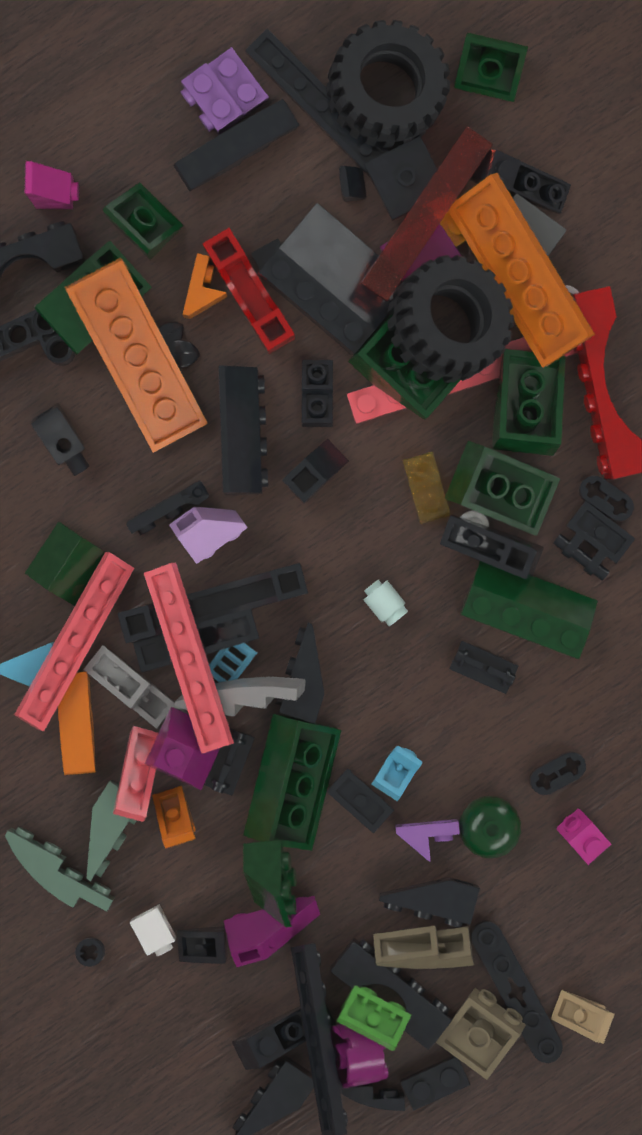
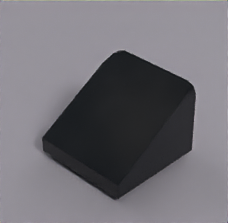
M340 166L339 177L343 201L350 202L366 199L363 170L357 167Z

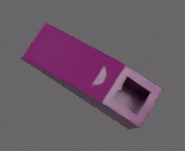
M315 896L296 898L297 912L291 915V927H284L263 909L248 914L240 913L230 919L223 920L230 953L236 967L269 958L320 915Z

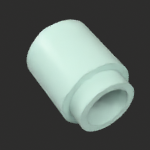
M378 579L364 590L368 595L363 599L381 623L385 621L388 626H391L408 612L404 606L405 601L388 580L382 584Z

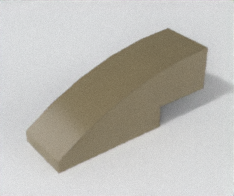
M436 926L373 934L377 966L437 969L474 965L471 936L468 927L437 931Z

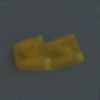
M433 452L404 459L403 465L420 524L450 516V510L446 499H444L445 494Z

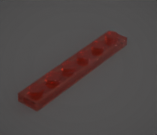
M468 126L465 127L360 284L383 300L388 301L493 144Z

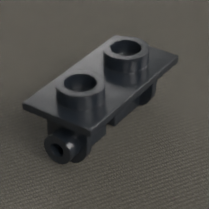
M461 641L449 669L507 694L509 687L513 684L516 677L515 673L519 666Z
M229 728L234 743L220 748L204 785L216 792L233 796L255 737Z

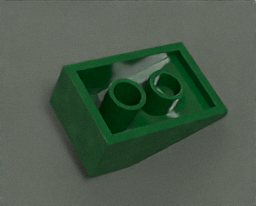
M389 315L348 362L370 383L426 420L458 384L460 379L455 382H444L443 377L438 381L428 379V373L423 372L419 374L412 369L414 365L410 361L405 363L400 357L402 354L399 346L395 348L391 338L394 337V332L388 330L387 321L393 316Z
M505 349L502 354L494 413L492 449L553 456L562 441L565 356L542 368L533 352Z
M468 441L444 499L537 536L560 478L488 447Z

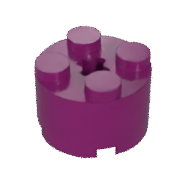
M342 1024L332 1025L330 1033L332 1044L337 1052L335 1063L337 1075L342 1082V1089L387 1079L388 1068L384 1061L383 1051L386 1047Z

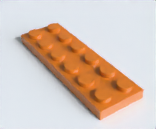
M498 173L489 175L447 207L448 212L478 262L482 264L483 270L487 271L490 269L496 275L494 277L495 281L498 284L502 283L507 290L504 292L506 299H511L513 306L509 313L514 316L516 325L542 368L549 366L595 335Z
M121 258L64 287L153 453L208 424Z

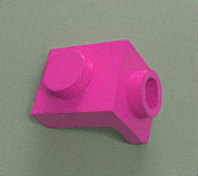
M580 809L567 816L556 828L588 865L611 845L607 838Z

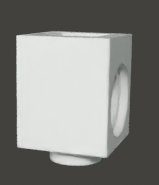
M160 904L131 919L130 924L147 956L154 952L156 956H160L173 948L171 943L176 940L177 936Z

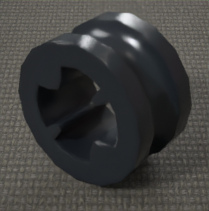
M87 938L77 945L75 955L80 964L92 967L103 960L105 947L100 940ZM84 945L87 947L95 945L98 950L95 953H98L96 959L93 957L88 960L84 958L83 954L86 953L82 951Z

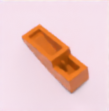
M77 672L58 705L64 775L96 773L90 679L87 672Z

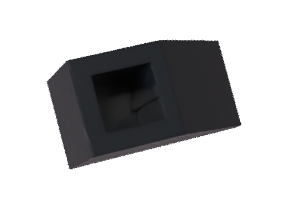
M326 439L282 481L305 504L349 460L329 439Z

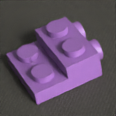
M232 47L208 65L205 63L181 81L184 89L180 93L191 107L194 104L197 105L202 112L199 116L201 122L209 132L214 129L218 135L224 133L269 99L268 95Z

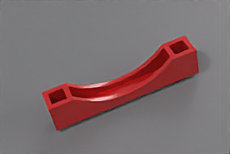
M608 286L572 294L571 296L595 334L575 347L574 351H578L580 364L577 365L580 381L585 383L587 393L584 395V405L586 411L591 413L593 425L590 426L593 442L598 445L600 455L597 456L598 470L601 474H604L605 479H617L642 473V439L634 434L619 417L611 402L605 382V347L609 332L617 317L611 288Z

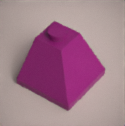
M170 707L145 764L196 789L202 790L220 748L201 754L190 716L174 707Z

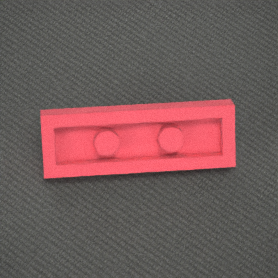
M136 726L132 727L113 814L144 822L147 816L156 769L146 765L145 762L159 734L158 732Z

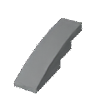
M102 645L83 669L156 729H161L170 707H174L175 701L104 645ZM178 709L189 715L185 709Z
M257 677L215 683L224 713L229 716H235L243 706L266 708L274 698L297 701L305 691V679ZM183 694L174 702V708L187 710Z

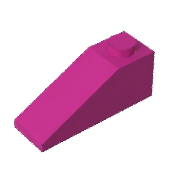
M26 161L25 194L36 209H73V201L79 200V183L74 182L71 173L32 161Z

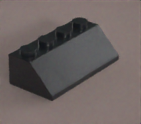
M219 366L223 493L225 495L263 494L262 487H268V468H262L261 456H267V437H261L260 425H266V407L259 405V394H265L264 375H258L257 367Z

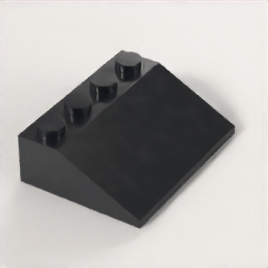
M318 203L315 204L257 274L351 355H354L387 316L389 303L394 300L392 295L396 288L402 284L399 274L394 273L391 266Z

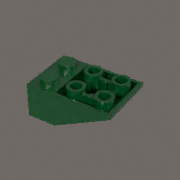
M110 240L34 307L76 355L93 340L64 287L121 258L141 297L152 288Z

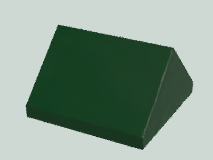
M467 32L454 88L514 102L528 46Z
M140 182L103 209L105 216L149 260L184 226Z
M58 521L25 574L46 590L75 606L105 551Z

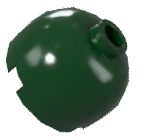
M483 796L473 800L464 809L459 820V832L464 845L473 854L482 858H499L508 854L517 845L521 835V820L516 809L508 801L497 796Z

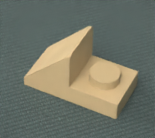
M561 990L551 1020L595 1042L604 1044L614 1013L606 1010V1007L602 1004Z

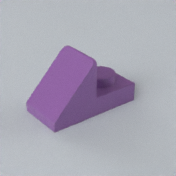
M457 819L395 825L396 834L429 862L428 837H434L435 842L451 841L453 840V835L460 834Z

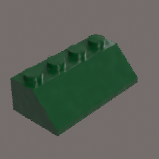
M479 561L459 615L572 658L580 659L591 629L598 600L534 576L523 579Z
M273 714L243 836L260 842L281 840L283 847L312 851L341 729Z

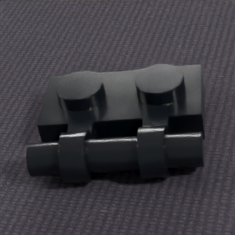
M584 501L566 525L576 534L569 540L560 533L553 544L562 550L561 554L566 558L572 557L585 567L583 571L590 576L594 574L603 581L610 571L601 565L602 561L607 557L617 564L635 538L587 501ZM583 540L598 550L593 557L578 547Z

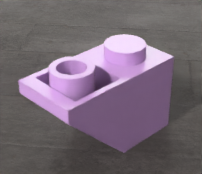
M195 506L169 524L196 564L203 559L211 557L218 548L228 541L235 540L242 531L248 528L236 510Z

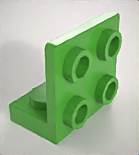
M355 985L341 1007L342 1011L337 1022L394 1051L411 1014L405 1012L404 1007L398 1003L386 1002L378 998L373 990Z

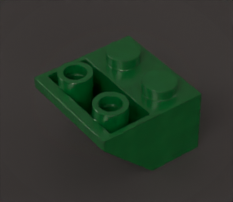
M281 840L243 843V873L254 902L284 927H291V915L297 912L295 895H291V887L296 886L297 879L295 868H291L290 852L284 851Z

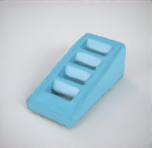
M246 643L233 646L246 656L244 661H242L229 651L230 647L220 650L209 664L213 678L218 682L227 681L214 671V668L219 666L231 676L229 680L238 679L258 652ZM224 655L239 666L236 671L221 661Z

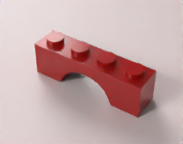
M227 228L204 242V250L210 256V260L268 354L294 340L295 334L260 281L231 229Z

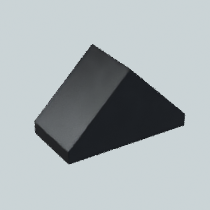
M225 926L177 931L179 962L224 964L227 962L228 952Z

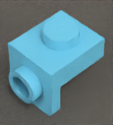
M396 746L388 755L371 785L398 801L423 762L410 749Z

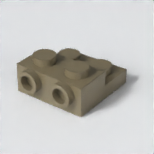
M474 988L436 1043L487 1080L519 1038L526 1024L522 1022L523 1019L519 1012L512 1008L505 1010L498 1005L493 993L485 989L479 991Z

